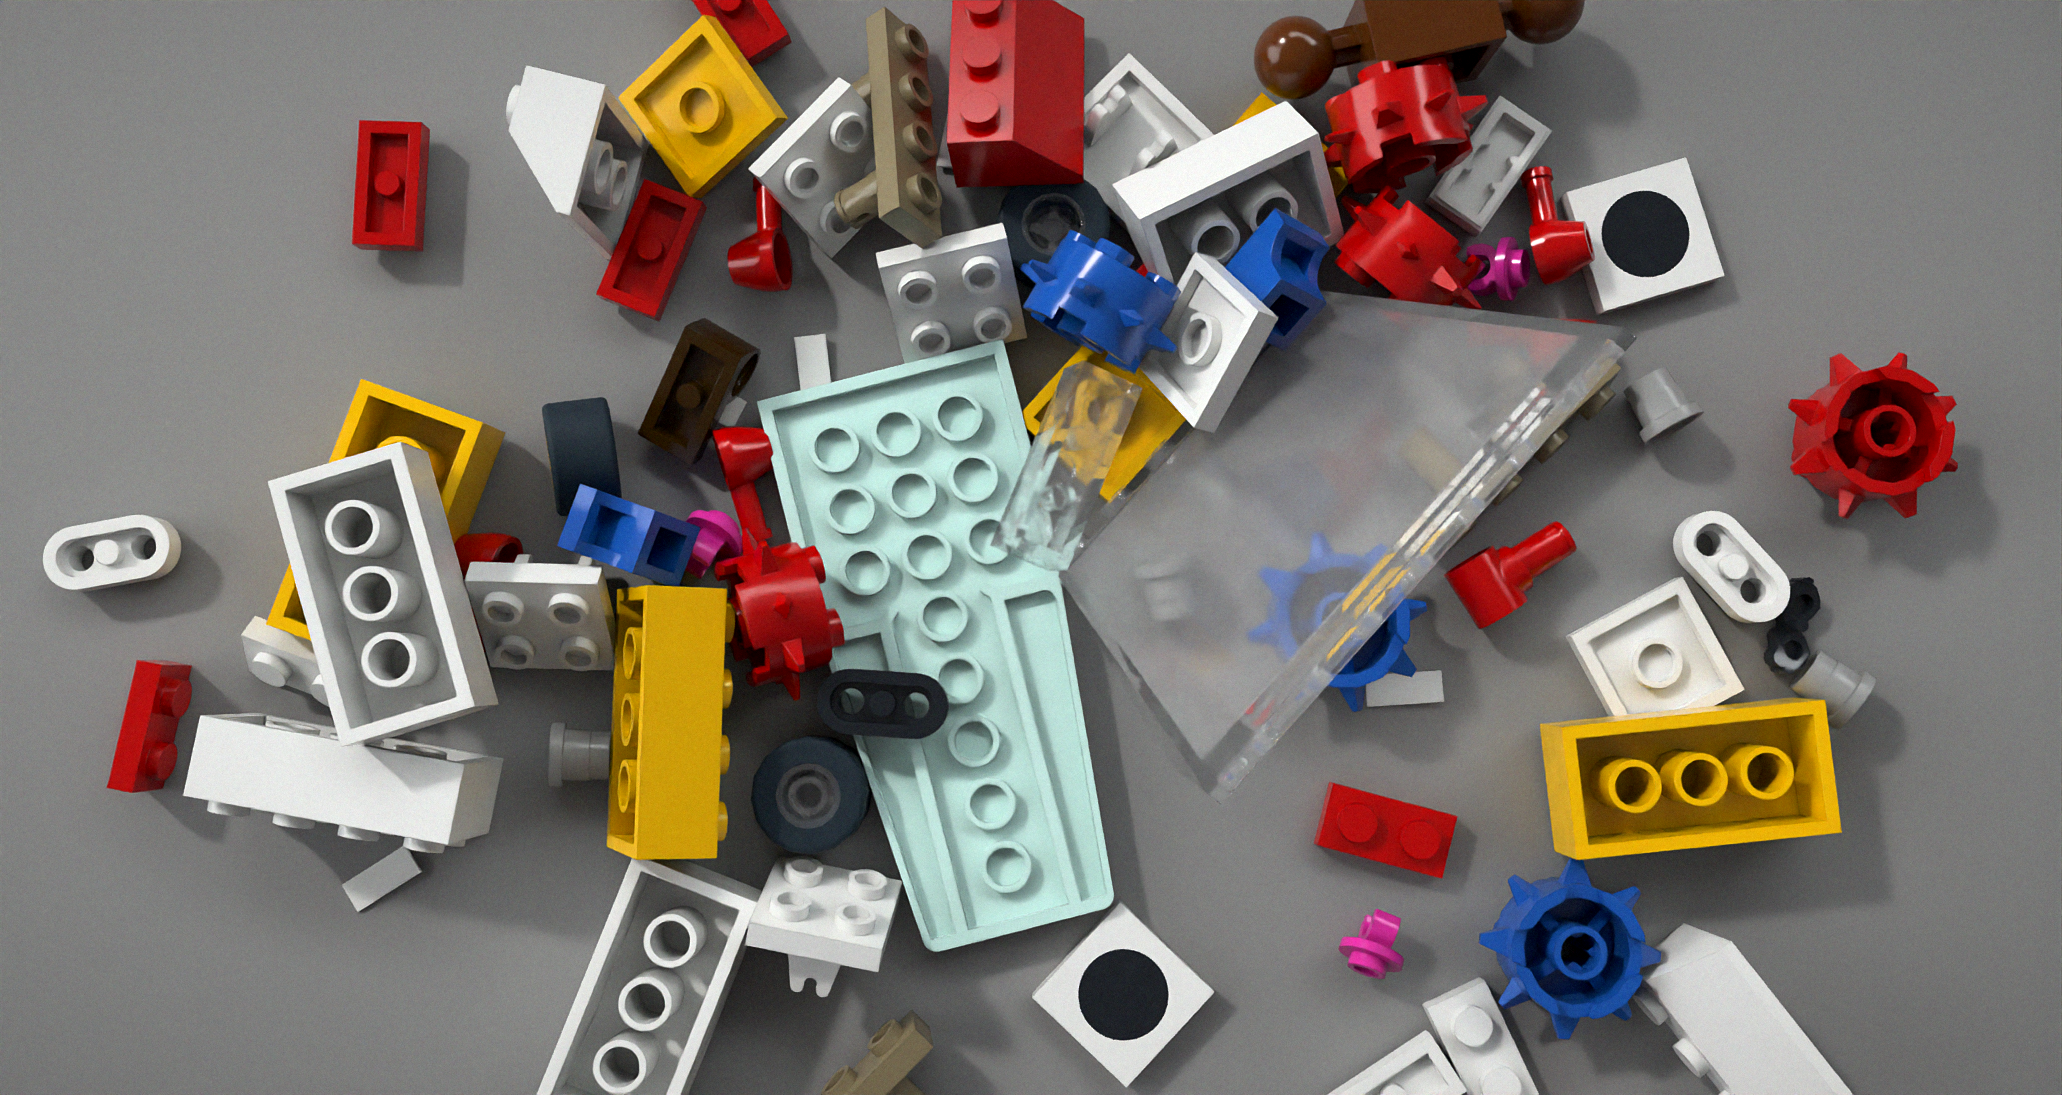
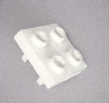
M1128 53L1085 96L1084 179L1097 188L1108 207V213L1129 233L1112 184L1189 148L1214 134Z
M840 77L748 168L815 245L830 258L861 229L851 227V221L846 224L840 218L834 204L835 194L875 171L872 111L853 86Z
M1003 223L944 236L924 248H920L916 244H910L876 253L879 272L905 364L1003 339L1004 343L1027 338Z
M518 554L514 563L470 562L464 582L491 667L516 670L525 668L572 669L575 671L614 670L616 623L603 566L596 565L595 559L581 556L578 564L533 563L531 554Z
M778 855L749 920L745 945L788 954L791 990L800 992L804 987L806 979L813 978L817 982V995L819 997H827L841 965L873 972L879 971L898 907L902 881L887 878L883 874L870 869L853 871L823 865L811 857L796 856L789 858Z

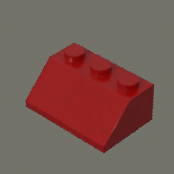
M952 0L947 147L956 188L1084 183V18L1054 0Z

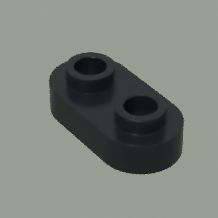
M842 669L828 676L820 686L817 695V709L823 722L838 733L921 739L932 735L942 727L948 716L949 699L941 683L926 674ZM851 688L860 691L864 698V705L856 714L846 712L841 705L843 693ZM913 693L924 695L929 702L928 712L922 718H913L905 710V701Z

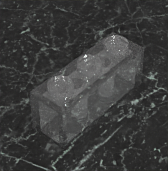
M1084 360L1063 370L990 546L1046 571L1068 570L1139 399L1142 387Z

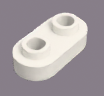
M1706 511L1686 518L1678 526L1673 538V549L1678 562L1728 616L1743 623H1758L1770 621L1784 611L1790 598V584L1786 574L1733 517L1720 511ZM1701 533L1708 535L1712 540L1713 548L1708 556L1700 553L1697 548V538ZM1745 580L1753 583L1756 589V596L1751 603L1746 602L1741 596L1740 589Z
M131 515L71 526L58 531L49 539L45 546L43 565L47 576L59 587L80 591L98 590L157 579L168 574L176 566L180 558L181 540L176 529L166 520L146 515ZM153 538L156 542V552L148 559L144 554V545L148 539ZM90 549L94 555V562L86 570L82 565V557Z

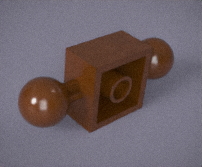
M1355 0L1346 22L1341 28L1327 31L1320 23L1305 16H1287L1270 24L1256 43L1254 68L1259 81L1270 93L1289 100L1303 99L1317 93L1328 82L1334 69L1345 66L1347 67L1351 88L1359 85L1357 74L1362 69L1387 60L1394 61L1397 69L1417 66L1429 59L1445 57L1452 71L1455 84L1477 79L1507 38L1506 30H1509L1521 41L1530 44L1544 45L1556 42L1575 28L1582 16L1585 0Z

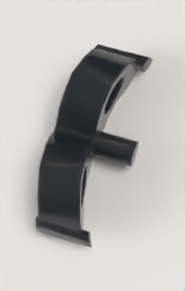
M1810 577L1790 579V598L1784 611L1774 618L1776 625L1767 633L1768 649L1765 651L1763 658L1765 663L1771 667L1770 670L1776 674H1794V671L1800 670L1810 656L1807 641L1801 632L1807 631L1809 627L1808 621L1821 608L1818 589L1813 584L1814 580Z

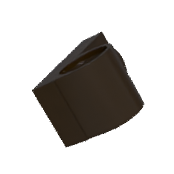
M706 318L686 325L641 424L638 435L690 465L695 464L702 459L712 437V430H715L726 405L739 396L751 379L760 359V349Z

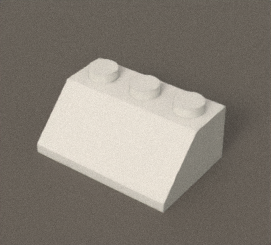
M526 65L521 86L515 85L508 97L506 106V119L510 125L508 131L555 211L605 259L610 260L631 212L649 143L605 84Z
M1287 101L1112 184L1130 237L1147 271L1165 278L1176 286L1195 252L1215 258L1225 267L1275 208L1321 233L1328 246L1337 243L1344 235L1319 133Z
M1684 923L1653 947L1661 951V962L1640 968L1639 974L1643 975L1640 987L1632 997L1642 1011L1656 1025L1659 1026L1664 1021L1679 1039L1672 1046L1676 1054L1697 1077L1701 1078L1707 1074L1721 1092L1718 1095H1853L1732 941Z

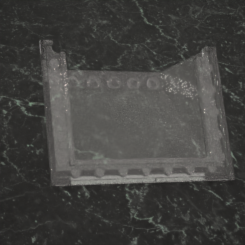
M1320 291L1327 302L1325 307L1285 351L1268 343L1259 352L1215 433L1192 426L1176 445L1170 439H1164L1143 463L1144 468L1150 473L1134 492L1124 484L1100 510L1099 513L1108 520L1091 539L1085 533L1080 532L1057 558V561L1065 567L1058 575L1063 590L1173 769L1186 781L1221 805L1638 337L1626 327Z

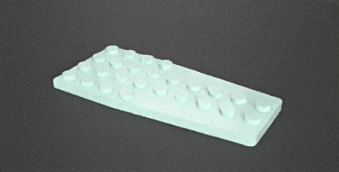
M1003 339L757 401L764 433L768 435L773 450L771 461L791 542H797L801 548L814 545L820 553L825 568L826 581L819 585L826 609L835 608L843 625L845 644L832 649V659L829 663L832 674L842 669L921 673L939 681L948 695L949 712L946 721L938 731L930 736L921 739L853 735L926 948L933 952H940L1109 907L1114 899V891L1051 523ZM856 689L846 690L841 697L844 710L850 714L858 713L864 705L863 695ZM913 693L908 696L905 701V710L911 717L922 718L928 712L929 702L924 695Z

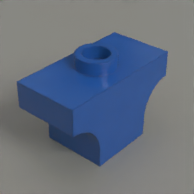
M1276 208L1225 268L1278 317L1265 342L1285 351L1327 304L1318 288L1317 275L1321 261L1330 247L1321 233Z
M580 484L557 546L669 586L679 587L701 527Z

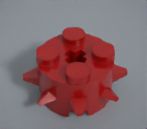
M1437 57L1426 60L1417 66L1397 69L1396 63L1391 60L1381 61L1368 66L1357 74L1359 85L1345 93L1332 97L1324 104L1332 133L1325 136L1324 141L1334 143L1324 151L1327 168L1342 167L1348 185L1352 183L1356 193L1377 194L1385 184L1394 190L1407 187L1404 176L1417 173L1433 165L1435 174L1438 176L1463 162L1473 152L1469 136L1474 124L1467 123V121L1489 103L1486 95L1459 96L1446 58Z
M1387 184L1384 185L1368 206L1346 196L1341 199L1342 204L1355 222L1336 243L1335 246L1342 252L1334 263L1367 289L1377 280L1391 291L1392 294L1384 304L1412 327L1417 329L1424 320L1435 326L1454 303L1477 313L1481 310L1482 307L1472 295L1468 286L1486 265L1474 254L1465 263L1460 261L1456 257L1457 253L1462 249L1458 246L1459 241L1417 206L1407 200L1400 210L1395 208L1393 204L1399 198V195Z
M1898 352L1887 366L1864 372L1842 353L1830 357V383L1816 390L1808 399H1791L1788 404V408L1797 415L1792 440L1794 450L1791 460L1793 463L1790 465V469L1793 475H1801L1804 478H1808L1814 487L1833 499L1839 500V516L1841 518L1848 519L1862 502L1881 498L1904 518L1912 517L1917 514V488L1926 482L1933 481L1941 472H1956L1958 469V463L1951 458L1956 428L1954 420L1949 422L1946 420L1948 413L1957 405L1953 396H1935L1934 393L1940 392L1938 388L1923 376L1907 369V355Z
M746 528L742 530L743 555L716 562L714 577L717 581L727 579L729 598H727L726 603H730L735 612V629L729 645L736 662L745 659L750 661L753 670L746 673L748 685L758 687L774 681L776 685L783 683L793 700L796 701L800 699L799 674L829 665L832 659V649L845 644L843 625L835 608L826 609L819 585L825 583L826 574L823 560L816 547L813 545L801 548L797 542H788L769 548L766 540L759 541L757 544L749 529Z

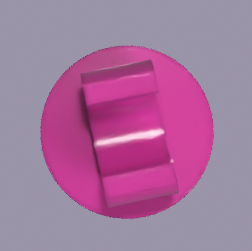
M1502 237L1498 242L1496 250L1484 243L1473 244L1467 247L1466 255L1468 257L1474 254L1481 261H1490L1488 274L1481 279H1474L1468 286L1471 293L1478 296H1487L1497 291L1502 301H1513L1517 296L1519 288L1527 287L1530 277L1529 254L1526 249H1519L1514 237Z
M697 510L692 512L685 521L701 527L685 569L698 579L703 577L715 558L726 560L740 556L742 553V536L740 535L739 526L727 514L717 510Z
M1379 909L1374 910L1373 916L1365 915L1358 937H1343L1341 939L1338 949L1344 956L1349 958L1347 966L1359 974L1375 979H1385L1387 972H1400L1403 967L1404 958L1392 950L1391 947L1397 936L1401 918Z

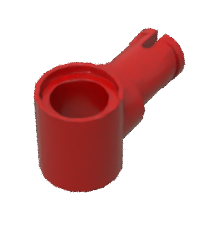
M1554 521L1512 548L1501 546L1496 550L1494 545H1491L1477 552L1446 572L1444 577L1477 628L1482 629L1502 619L1526 603L1528 598L1525 592L1533 587V579L1573 554L1577 547L1568 530L1560 522Z

